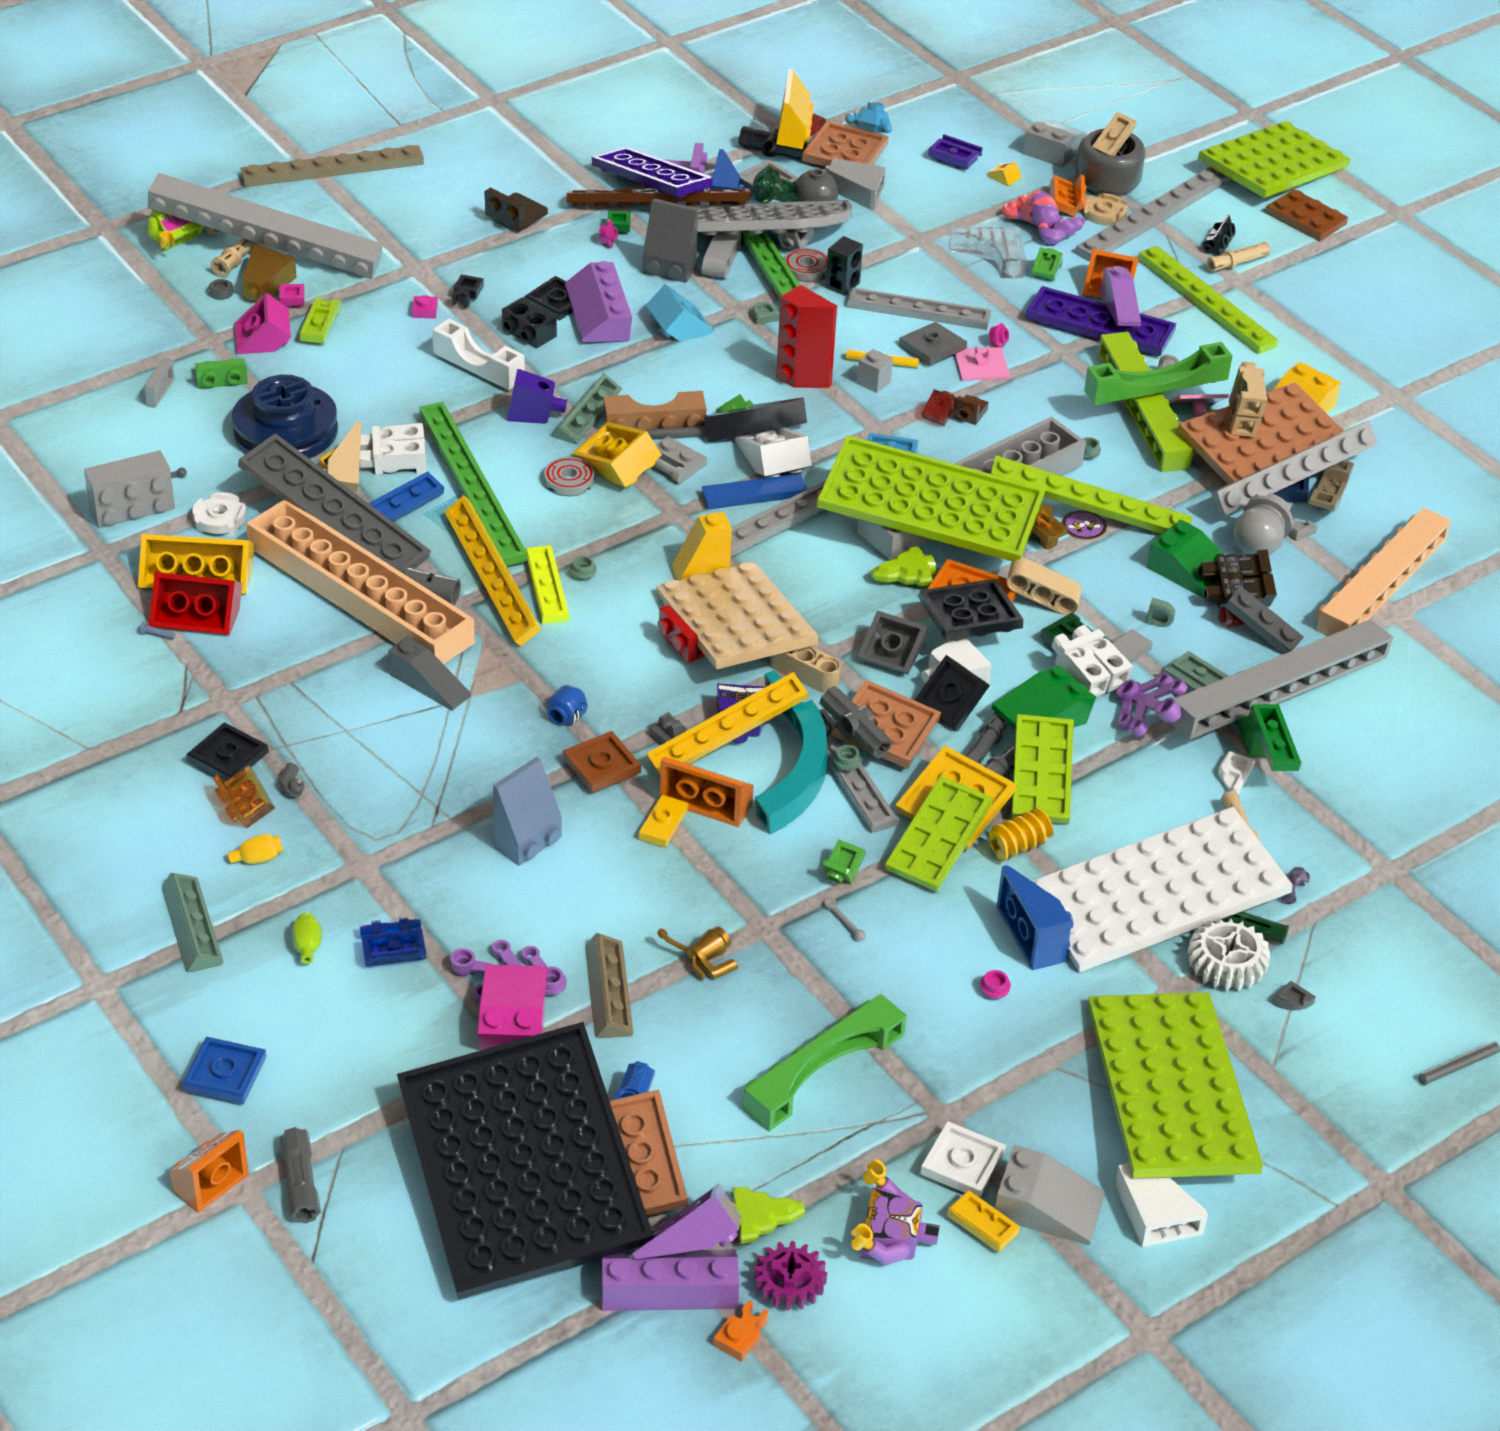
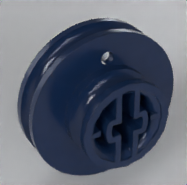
M280 374L259 381L252 391L237 401L232 411L234 438L237 445L245 453L250 452L276 433L306 457L310 458L326 450L335 441L338 434L337 408L334 400L326 392L311 386L310 382L295 375Z

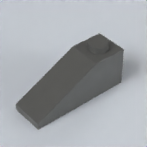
M408 636L388 650L389 669L392 677L449 710L453 711L471 697V692L427 647Z

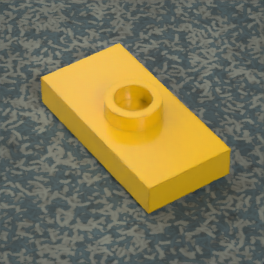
M662 795L640 829L639 839L666 848L688 812L689 803Z
M970 1190L963 1194L948 1209L947 1216L998 1253L1019 1234L1020 1226Z

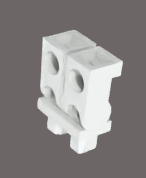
M423 423L387 426L381 429L380 426H372V434L361 435L360 467H375V475H382L383 471L392 473L399 469L416 468L417 474L427 472Z
M1082 625L1074 630L1073 640L1071 641L1064 634L1055 636L1051 646L1057 654L1055 664L1065 668L1071 676L1084 684L1096 697L1105 694L1106 691L1110 692L1119 688L1122 683L1129 680L1133 665L1108 639L1103 638L1104 633L1100 629L1091 632L1085 625Z

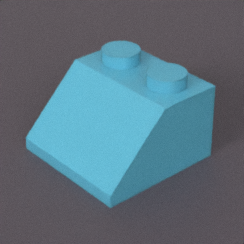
M666 284L646 304L651 311L650 317L657 324L661 325L659 330L668 338L673 336L679 341L710 335L714 332V329L697 306Z

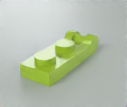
M316 297L300 331V341L324 344L337 314L340 313L341 300L332 299V301H326L324 298Z

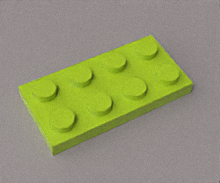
M1017 714L1013 782L1016 783V791L1012 795L1011 819L1015 816H1020L1022 813L1030 812L1034 808H1040L1048 815L1051 823L1069 824L1074 719Z
M940 776L885 863L886 870L938 893L993 803L992 797Z

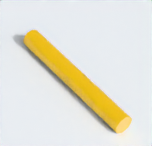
M847 349L846 359L859 361L868 352ZM888 355L893 358L892 365L918 368V358Z

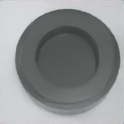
M226 279L214 280L209 284V295L217 300L228 299L233 295V284Z

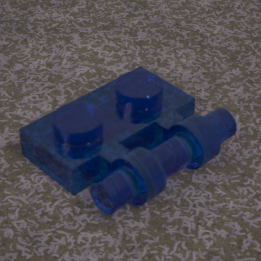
M407 916L398 917V921L383 923L380 920L371 921V924L359 926L365 967L426 959V948L420 918L408 919Z

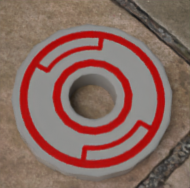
M800 248L790 251L785 256V262L799 281H817L821 279V276L826 275L827 255L819 250Z
M559 458L551 461L545 467L544 482L548 489L551 487L554 489V493L559 495H580L585 493V489L588 487L590 489L593 487L595 471L591 464L580 458Z

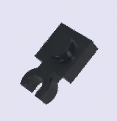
M461 274L453 287L452 305L455 306L457 302L464 301V307H469L470 299H477L483 289L484 278Z

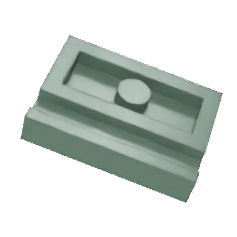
M1187 651L1172 662L1169 668L1165 667L1163 673H1168L1173 680L1182 679L1187 685V693L1229 677L1190 651Z

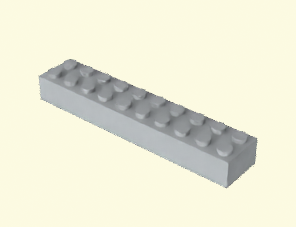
M1051 416L954 464L990 474L994 458L997 455L1062 476L1082 466L1086 441ZM858 519L857 534L889 560H892L893 557L898 556L911 547H919L932 540Z

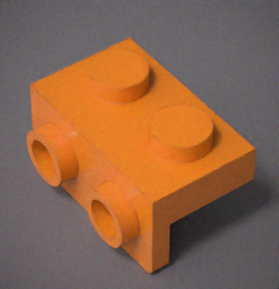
M1080 174L1075 183L1056 175L1052 177L1050 181V196L1055 200L1060 213L1064 212L1075 217L1077 212L1085 207L1087 202L1085 197L1087 187L1085 185V176Z

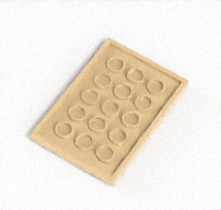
M745 562L730 569L720 568L715 572L695 574L690 578L670 580L665 584L656 585L657 596L664 605L669 604L698 635L699 649L716 670L818 644V634L755 562Z

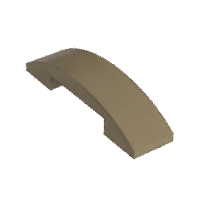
M1343 460L1324 469L1322 479L1317 489H1314L1309 505L1335 512L1344 495L1354 463Z

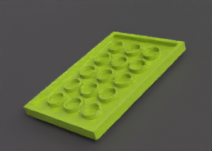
M1282 121L1267 128L1199 151L1198 160L1263 198L1349 167L1351 160L1342 151L1329 147L1326 142L1315 139L1308 132L1294 127L1288 121Z

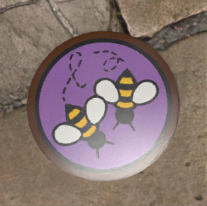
M1085 510L1070 512L1062 520V524L1068 528L1067 533L1080 539H1095L1102 536L1107 530V523L1100 515Z

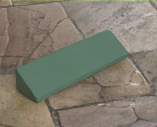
M603 373L551 436L577 445L603 413V396H616L623 388Z
M170 873L162 886V892L186 972H195L221 966L223 958L198 877Z

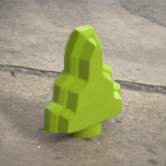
M915 546L893 557L892 560L885 561L873 568L871 576L878 583L890 584L899 582L905 586L917 585L920 588L929 587L933 581L932 576L936 573V565L931 554L924 555L921 549Z
M749 1187L731 1188L732 1203L742 1216L739 1230L736 1232L740 1244L756 1242L759 1236L772 1233L777 1225L791 1224L805 1216L803 1202L787 1197L772 1198L766 1192H752Z

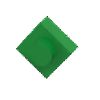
M608 211L607 221L612 220L613 227L617 228L618 233L630 232L631 211Z

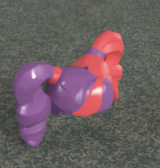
M1040 190L1033 192L1031 195L1020 196L1017 201L1006 203L1002 208L1004 217L1023 220L1035 225L1039 229L1040 237L1047 244L1061 242L1065 236L1073 235L1076 231L1081 230L1083 224H1085V218L1082 217L1063 219L1059 215L1055 200L1048 193L1040 192Z

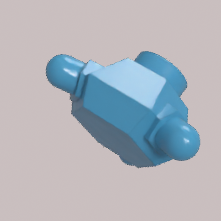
M868 101L867 107H862L859 112L848 114L845 117V121L848 124H856L861 129L886 134L892 131L888 113L884 111L885 104Z

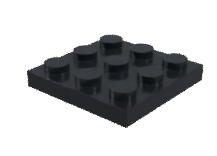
M996 579L920 590L919 600L945 641H956L965 637L985 636L990 633L1010 632L1023 628L1022 616Z

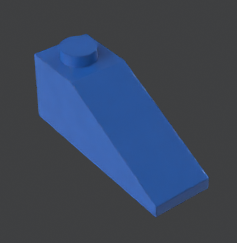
M719 149L712 176L713 186L710 189H744V185H740V175L724 149ZM723 201V204L732 203V201Z

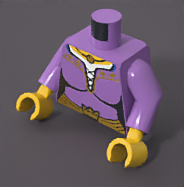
M875 1159L867 1164L868 1170L863 1173V1181L869 1185L876 1183V1188L872 1187L865 1224H859L851 1231L852 1236H855L851 1241L852 1248L857 1251L861 1250V1258L875 1259L883 1265H889L902 1260L914 1259L917 1242L937 1245L940 1225L921 1222L923 1205L900 1190L888 1177H884L886 1175V1167L880 1160Z

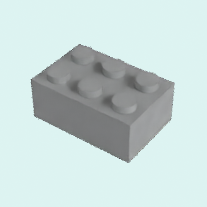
M161 450L84 469L89 508L98 528L175 509L170 467Z

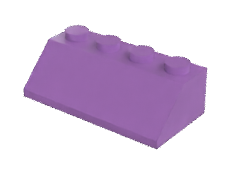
M590 262L567 280L564 285L582 342L629 341L632 315L614 262Z
M735 1249L697 1250L635 1259L632 1255L633 1251H622L602 1257V1311L738 1309L739 1270L738 1256Z

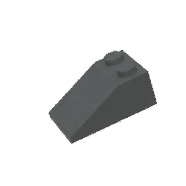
M658 199L652 200L643 250V273L687 283L696 269L697 208Z

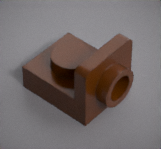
M967 394L965 397L958 396L955 399L953 418L976 425L988 410L989 402Z

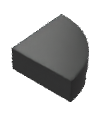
M1290 981L1273 997L1272 1004L1286 1010H1302L1312 1006L1316 996Z

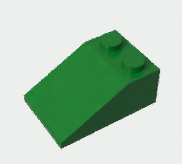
M1180 519L1151 543L1147 568L1203 598L1204 586L1213 584V580H1201L1198 568L1201 562L1213 561L1216 554L1223 553L1202 530Z
M1057 666L1039 671L994 702L991 709L1015 730L1017 714L1074 719L1073 727L1087 723L1096 696L1084 684L1071 676L1065 668Z

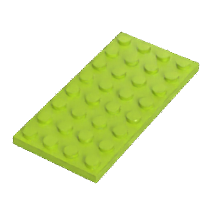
M846 435L817 500V508L1013 562L1021 559L1046 489Z
M1210 993L1089 996L1088 1009L1132 1178L1261 1174L1263 1162Z

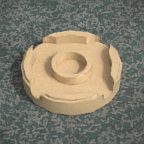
M1101 193L1098 197L1093 198V195L1089 196L1082 212L1084 217L1093 223L1113 225L1127 216L1128 206L1118 196Z

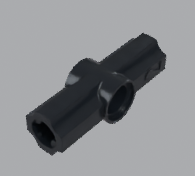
M742 126L738 139L740 146L761 150L765 156L774 157L779 154L801 160L808 142L804 141L803 149L777 145L778 129L773 128L765 131L747 126Z

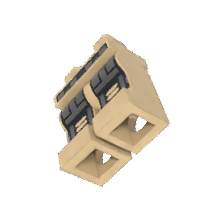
M1244 361L1241 363L1230 394L1229 406H1232L1231 412L1234 415L1230 426L1232 435L1256 437L1267 403L1264 369L1257 368V364Z

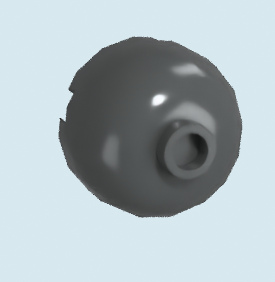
M813 169L803 173L797 179L793 200L794 202L838 200V185L834 177L821 169Z

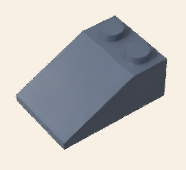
M535 757L493 785L495 848L515 864L520 866L527 860L534 858L540 851L550 844L556 843L562 837V816L541 759Z

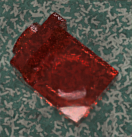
M934 389L921 413L922 418L945 426L952 411L954 412L956 397L948 391L941 392Z

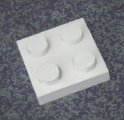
M947 1121L922 1164L920 1174L964 1193L970 1190L981 1198L1006 1153L1007 1145Z

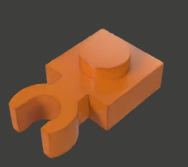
M748 1301L743 1306L741 1319L732 1314L714 1336L713 1346L742 1362L760 1339V1328L764 1327L767 1323L768 1310L764 1309L759 1316L751 1315L753 1302Z

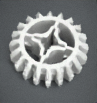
M1218 918L1215 924L1207 921L1205 926H1199L1196 933H1193L1187 952L1190 968L1194 969L1195 976H1202L1203 983L1212 982L1214 989L1218 986L1225 987L1226 992L1230 987H1234L1239 992L1243 986L1250 989L1254 983L1259 984L1262 976H1265V973H1267L1270 961L1268 942L1263 940V933H1255L1254 926L1247 928L1244 926L1243 921L1239 924L1233 923L1231 918L1228 922H1223Z

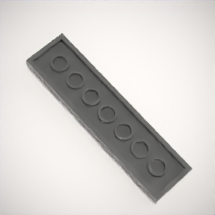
M276 433L239 459L238 467L280 499L314 516L404 574L408 567L415 569L430 557V549Z

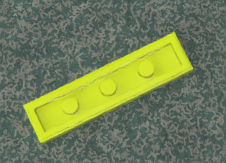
M552 546L525 548L527 564L542 624L569 621V612Z

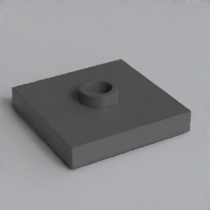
M937 322L899 337L900 346L930 365L967 349L966 340Z

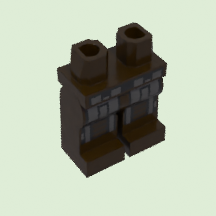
M1268 549L1257 550L1256 554H1216L1213 561L1201 562L1198 568L1200 579L1213 580V584L1205 585L1203 588L1204 602L1217 603L1218 609L1226 608L1224 607L1225 604L1242 586L1265 606L1270 607L1277 596L1273 573L1270 574L1272 568Z

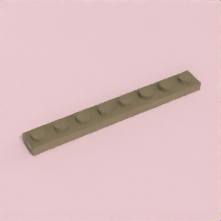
M407 145L400 148H384L376 151L365 150L360 153H341L336 156H318L312 159H295L288 162H272L264 165L252 164L240 168L244 186L252 187L424 165V157L419 145Z

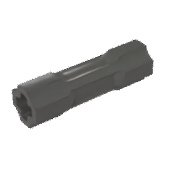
M294 1127L285 1130L284 1134L280 1137L282 1158L286 1163L290 1190L288 1194L290 1215L294 1222L308 1223L316 1220V1217L321 1213V1208L312 1173L310 1136L306 1129Z

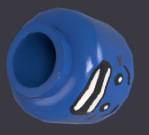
M571 685L561 686L547 700V715L556 725L572 726L587 711L588 704L584 692Z

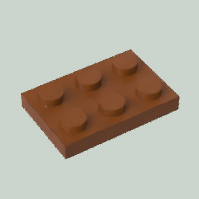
M1295 189L1267 205L1265 212L1319 242L1347 225L1348 216Z

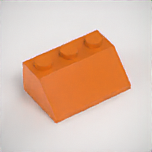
M667 757L661 759L660 797L665 795L689 803L688 811L740 827L753 805V784Z

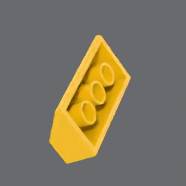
M790 69L781 108L776 144L803 149L804 141L809 142L814 103H810L811 94L794 70Z
M141 534L138 588L153 589L155 572L238 581L243 583L241 594H246L253 570L254 543L249 540Z

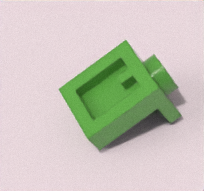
M1040 247L1032 269V276L1054 281L1058 269L1062 266V252H1058L1053 248L1046 249Z

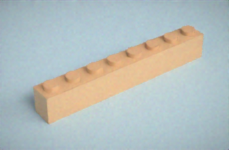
M1424 507L1416 515L1413 514L1408 520L1407 525L1404 528L1400 527L1392 540L1388 539L1383 545L1382 550L1379 553L1375 552L1366 566L1362 565L1353 579L1349 578L1340 592L1336 591L1330 602L1320 607L1316 616L1319 620L1316 631L1330 636L1355 624L1369 620L1442 545L1447 538L1451 520Z

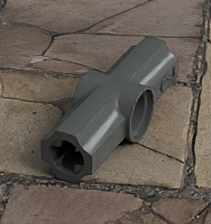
M836 686L827 689L826 693L821 696L819 704L837 721L839 732L846 739L854 737L876 759L883 757L891 748L893 741L875 724L873 713L868 707L863 705L858 707Z

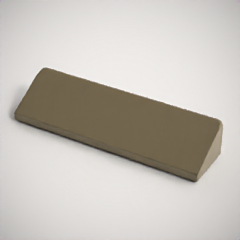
M596 933L585 947L595 1037L632 1036L633 1025L623 943L620 940Z

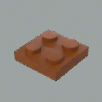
M613 731L563 750V759L591 793L641 773V764Z

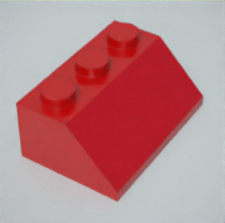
M155 572L148 626L230 635L240 610L243 583L234 580Z

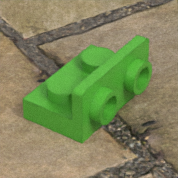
M244 358L195 363L198 389L248 384Z

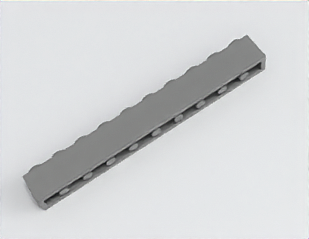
M162 173L157 174L148 190V208L361 276L372 279L381 261L383 243Z
M1371 619L1355 624L1333 635L1318 639L1291 652L1279 655L1264 663H1259L1254 667L1239 671L1227 678L1220 679L1195 691L1176 697L1174 700L1181 707L1180 711L1182 714L1176 722L1170 724L1191 740L1248 716L1252 704L1280 703L1387 658L1393 636Z

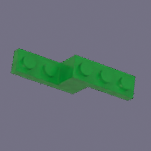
M1252 704L1249 715L1236 721L1248 756H1266L1271 771H1299L1301 760L1279 704Z

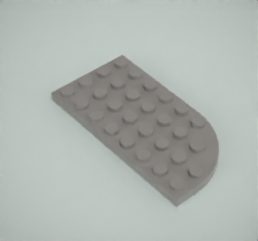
M848 200L746 203L745 205H732V203L723 205H684L698 209L697 232H703L704 235H715L717 231H726V234H739L741 230H749V233L752 234L763 233V230L784 233L786 229H795L796 232H809V228L827 227L846 222L852 217V205Z

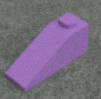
M1121 266L1104 268L1100 295L1117 326H1140L1141 318L1134 281L1128 269Z

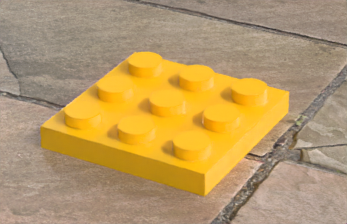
M944 745L896 803V812L913 820L940 776L991 796L993 803L965 847V850L968 851L1016 791V783Z

